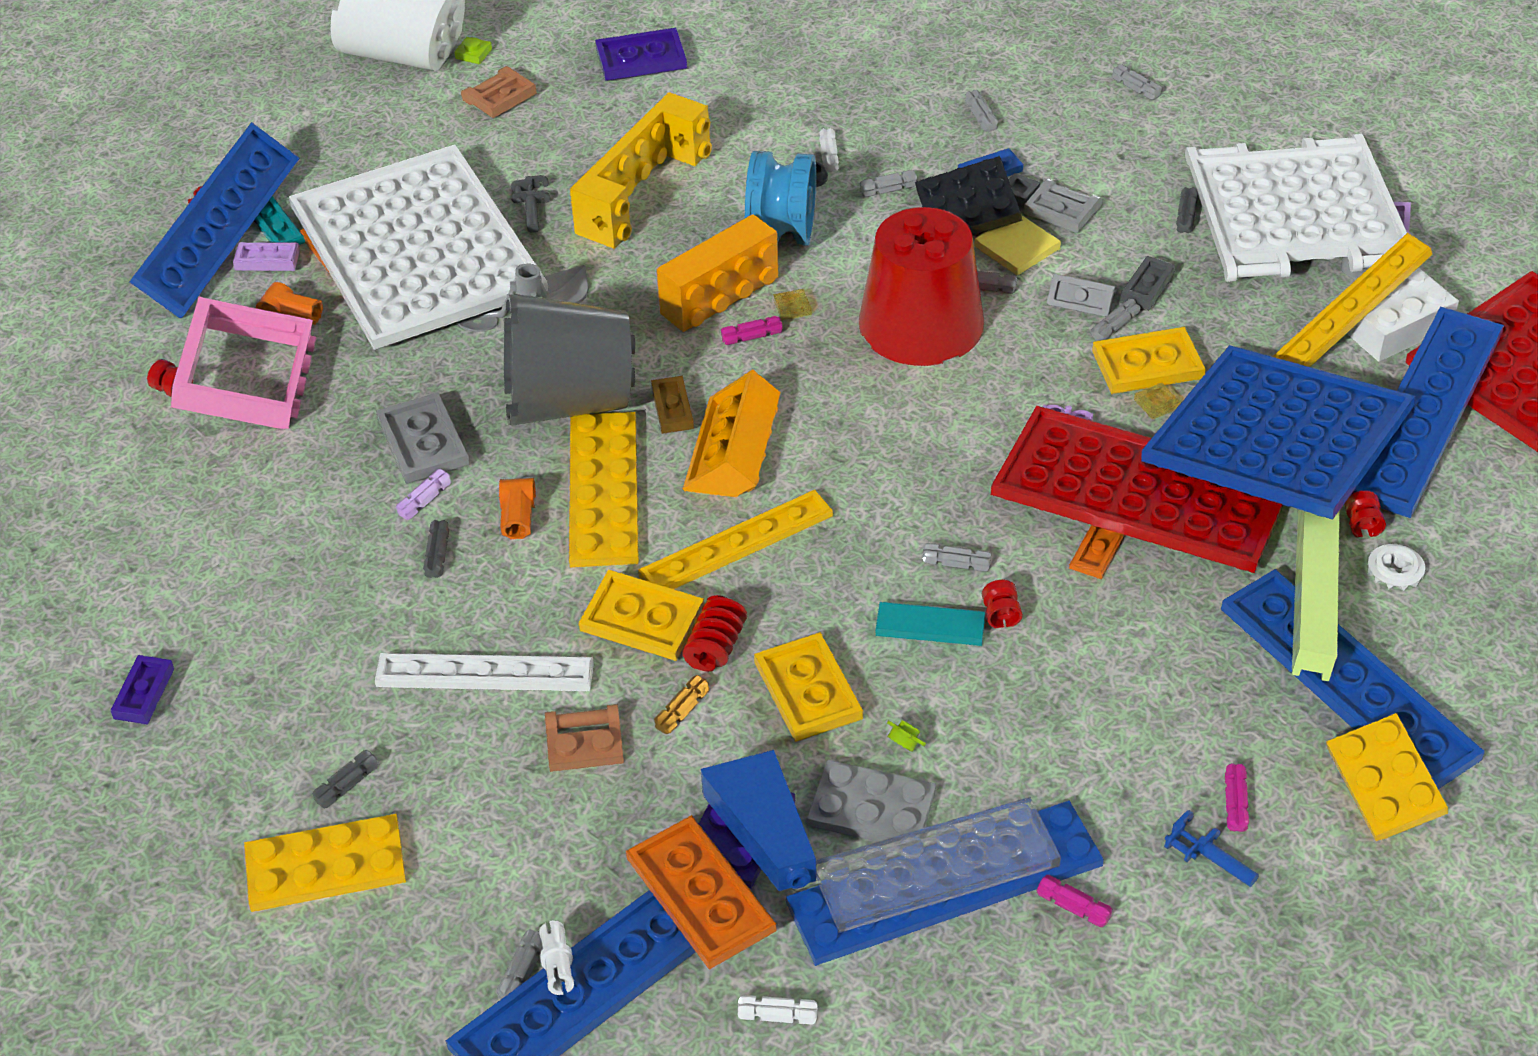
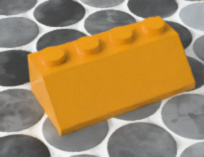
M753 369L709 397L683 485L684 491L737 497L745 491H752L758 484L760 479L759 472L761 464L766 457L765 449L768 439L772 434L771 427L774 416L778 411L777 404L781 392Z

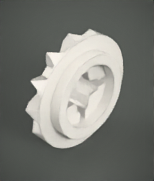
M1386 544L1374 549L1369 556L1368 574L1375 576V583H1386L1388 589L1398 586L1404 591L1409 585L1416 587L1420 579L1424 577L1425 563L1422 557L1409 547L1398 544ZM1391 560L1397 568H1402L1401 573L1396 572L1394 568H1390Z

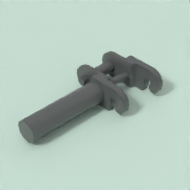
M544 175L526 176L525 179L515 180L511 183V190L515 192L511 197L512 202H525L527 230L530 233L538 232L539 230L537 203H541L542 197H544V202L550 201L548 192L533 191L534 188L540 187V182H543L544 187L548 186V178Z

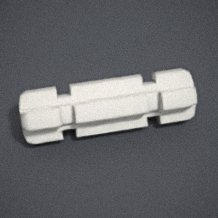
M823 128L819 132L823 165L827 172H837L839 161L835 131L831 128L827 130Z
M742 995L738 1000L737 1011L738 1017L745 1020H755V1016L761 1017L760 1021L793 1023V1019H798L799 1024L812 1025L817 1020L818 1006L815 1000L800 999V1003H794L795 999L762 996V1000H756V996Z

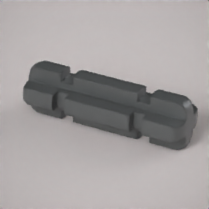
M1185 187L1181 191L1178 209L1179 216L1176 221L1177 231L1180 233H1190L1193 230L1198 199L1196 188L1192 187L1189 189Z
M434 520L430 524L429 532L431 534L428 536L425 554L427 558L424 560L423 566L424 574L429 578H438L443 574L444 565L442 563L445 562L448 543L446 539L449 537L448 522L445 520Z
M363 750L354 757V763L352 761L348 762L327 779L329 782L327 785L322 783L312 793L316 803L324 809L328 808L337 800V795L343 796L364 778L362 774L366 773L368 775L376 769L378 762L374 754L368 750Z

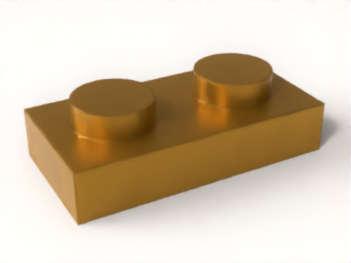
M683 375L651 380L661 433L694 429Z

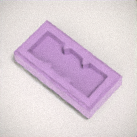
M240 242L233 260L235 271H295L300 254L299 244Z

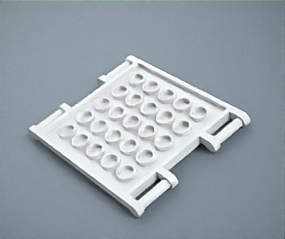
M1353 134L1351 138L1326 140L1303 138L1302 148L1249 152L1245 143H1237L1235 147L1210 149L1186 147L1185 149L1186 162L1190 167L1224 269L1226 282L1236 281L1237 278L1268 275H1278L1279 278L1290 277V261L1329 260L1336 257H1348L1350 271L1360 272L1363 268L1372 266L1407 233L1363 134Z

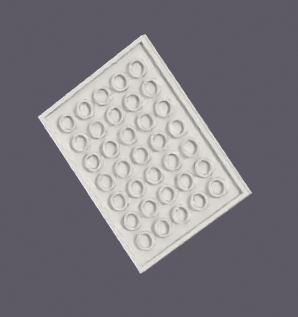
M456 145L289 196L292 209L374 350L503 307L510 290V282H515V269L519 265L526 263L536 265ZM540 271V275H541V277H542V283H543V286H544V288H545V290H546V292H547V291H548V283H547V280L545 279V277L543 276V274H542L541 271Z

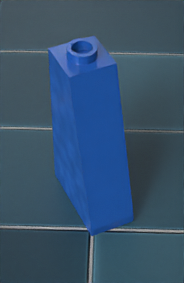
M774 750L701 769L704 798L778 891L789 888H802L808 883L816 881V857Z

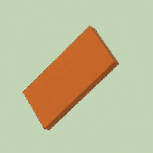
M692 815L626 850L627 860L709 970L777 931L775 921Z

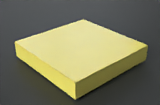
M1022 216V221L987 231L975 238L974 246L1018 276L1059 250L1061 241Z

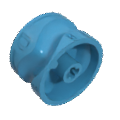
M752 151L746 180L745 218L754 214L776 230L777 243L784 233L791 232L798 244L809 246L816 199L815 155L798 153L794 162L789 165H782L773 158L771 151Z

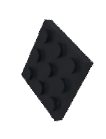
M1000 156L915 182L922 207L937 208L958 216L968 225L972 236L1022 221L1020 209Z

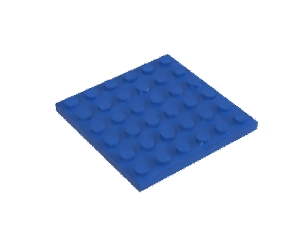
M1229 345L1142 449L1141 461L1333 520L1413 409L1415 396Z

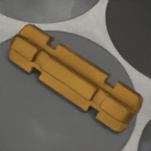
M699 675L693 676L687 682V687H683L665 706L667 710L663 709L654 718L655 728L664 734H670L678 725L676 721L681 722L697 705L698 701L696 699H702L709 691V683L706 679Z

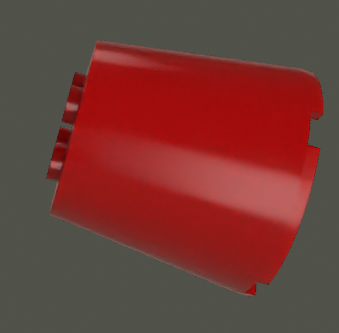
M917 207L892 214L878 227L859 314V329L861 335L871 345V349L879 355L902 364L931 366L943 364L944 360L956 356L961 357L973 349L979 342L984 329V315L973 237L968 225L958 216L937 208Z

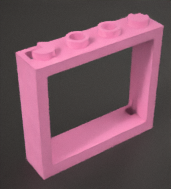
M198 297L173 382L171 407L273 428L289 429L291 418L297 419L300 410L301 400L296 399V396H303L306 377L301 375L302 373L308 374L312 355H307V351L313 352L316 336H311L313 320ZM207 328L297 346L284 402L191 384Z

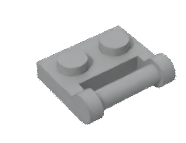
M1047 178L1025 203L1024 214L1078 233L1090 217L1100 209L1102 198L1096 195L1087 196L1057 185L1056 181Z

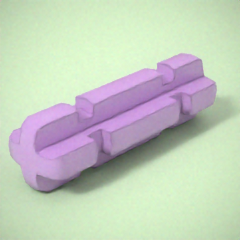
M437 469L429 476L431 480L429 478L425 479L407 495L409 499L405 497L396 505L398 515L406 520H410L418 513V508L423 509L440 494L439 489L443 491L451 484L450 475L442 469Z

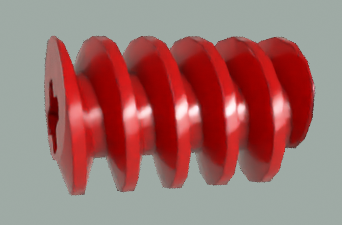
M713 595L707 598L702 612L692 629V633L682 652L685 661L692 668L711 672L716 667L724 666L728 662V655L731 654L733 645L738 639V634L747 620L748 616L745 608L738 602L725 596Z

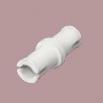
M552 920L549 921L551 927L550 934L548 933L546 923L539 930L543 947L540 960L542 967L547 972L549 991L555 995H563V981L565 982L567 993L574 987L570 968L573 956L571 948L566 945L564 925L559 921Z

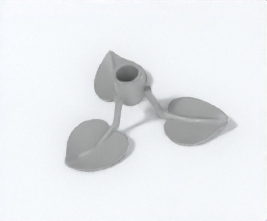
M530 263L519 265L515 269V282H510L508 293L515 294L516 292L520 295L541 296L546 299L580 303L588 294L586 266L583 265L546 276L545 279L548 283V291L546 292L539 267ZM506 300L503 307L455 323L461 328L474 332L491 330L497 326L498 318L505 317L507 312ZM474 320H481L479 324L473 322Z

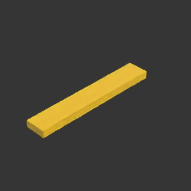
M1406 233L1272 357L1311 367L1433 254L1431 247L1411 234Z
M812 490L638 569V576L641 580L676 589L833 517V510L816 490Z

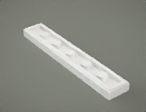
M380 653L375 685L376 687L590 691L594 661L593 657Z

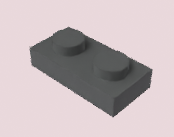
M1146 256L1121 291L1120 301L1126 302L1128 299H1134L1140 308L1149 311L1174 276L1175 265Z

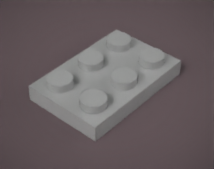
M438 392L376 411L379 424L406 484L427 478L437 469L447 472L469 465L467 452Z
M827 760L807 817V826L918 851L936 793V783Z

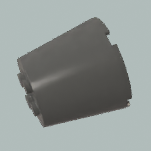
M507 294L505 306L506 310H510L511 318H504V393L511 394L512 404H506L508 425L527 424L626 409L628 407L631 387L635 386V368H632V354H635V335H631L627 311L520 294Z

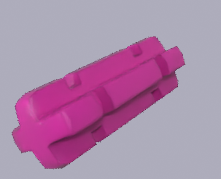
M772 316L767 317L765 321L759 319L737 324V327H733V325L723 327L721 329L722 341L726 345L738 343L740 339L743 342L765 337L767 333H770V335L782 332V322L780 317Z
M1231 763L1226 766L1225 783L1227 784V787H1225L1226 812L1228 813L1227 827L1230 831L1245 832L1249 824V812L1247 811L1248 791L1247 782L1245 781L1247 779L1246 767L1243 764L1235 765Z
M1046 875L1040 881L1037 888V894L1048 901L1054 899L1056 905L1081 918H1084V916L1089 917L1088 921L1098 927H1104L1110 920L1113 909L1109 905L1098 901V903L1093 902V897L1068 884L1060 885L1061 881L1051 875Z

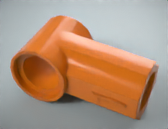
M274 282L258 301L256 309L313 320L312 324L316 325L321 318L323 304L322 300L294 294L287 285L281 282Z
M534 478L500 479L499 500L502 509L500 525L502 536H506L509 539H524V537L531 534L532 508H535L533 498H536Z

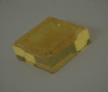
M804 289L773 294L774 303L782 321L812 315V308Z
M1163 383L1137 392L1134 396L1135 402L1152 420L1175 411L1180 405V401Z

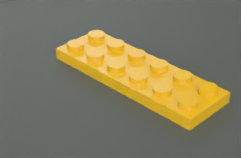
M635 412L584 414L570 417V568L639 564Z

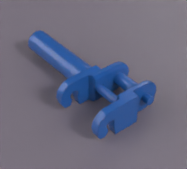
M1187 810L1173 824L1171 835H1166L1164 847L1169 849L1173 846L1185 854V862H1188L1191 858L1195 860L1198 856L1196 853L1199 852L1249 887H1252L1257 881L1259 874L1213 844V839L1217 840L1220 830L1214 828L1206 837L1195 838L1184 830L1186 822H1190L1194 815L1190 810ZM1184 836L1194 844L1189 848L1178 839Z

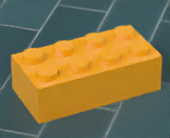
M752 214L656 268L660 314L682 332H685L693 326L701 325L705 319L717 312L725 311L729 305L741 298L749 297L753 291L760 287L773 283L778 278L777 231Z

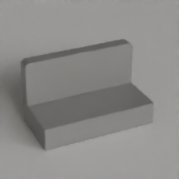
M1053 274L1046 304L1106 317L1110 314L1113 297L1117 295L1118 289L1112 285Z

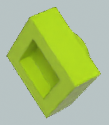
M466 36L454 51L455 59L481 64L492 50V45L490 41Z

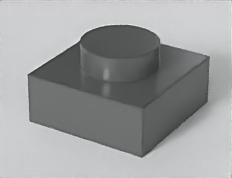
M1014 173L1009 178L1017 204L1024 208L1025 203L1040 187V182Z

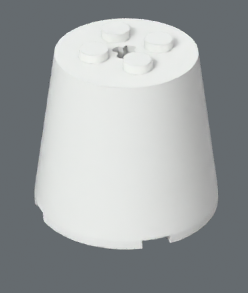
M340 0L338 10L332 9V43L336 50L345 54L437 71L453 52L462 32L465 0Z

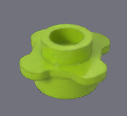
M888 720L887 724L893 727L887 736L888 738L913 752L918 743L925 747L926 743L918 738L921 732L919 729L904 720H901L899 725Z

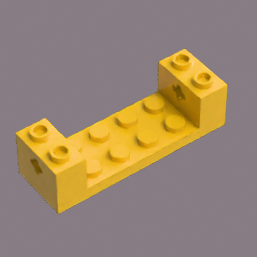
M668 92L570 188L575 234L613 249L622 241H627L632 232L628 196L633 193L635 186L641 180H646L651 170L657 164H662L666 156L692 166H696L702 159L709 157L712 144L710 143L709 129L711 122L708 106Z

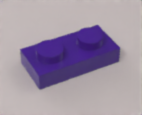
M138 655L110 710L113 719L148 725L174 671L172 660Z

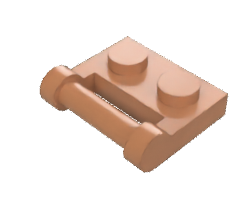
M508 66L498 70V74L473 88L467 87L461 91L463 101L469 105L473 104L492 118L537 94L534 83Z
M618 704L607 705V709L557 715L556 711L545 712L550 772L624 763ZM609 723V728L558 734V729Z

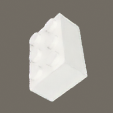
M1418 267L1346 334L1380 362L1422 342L1440 306L1457 311L1459 300Z

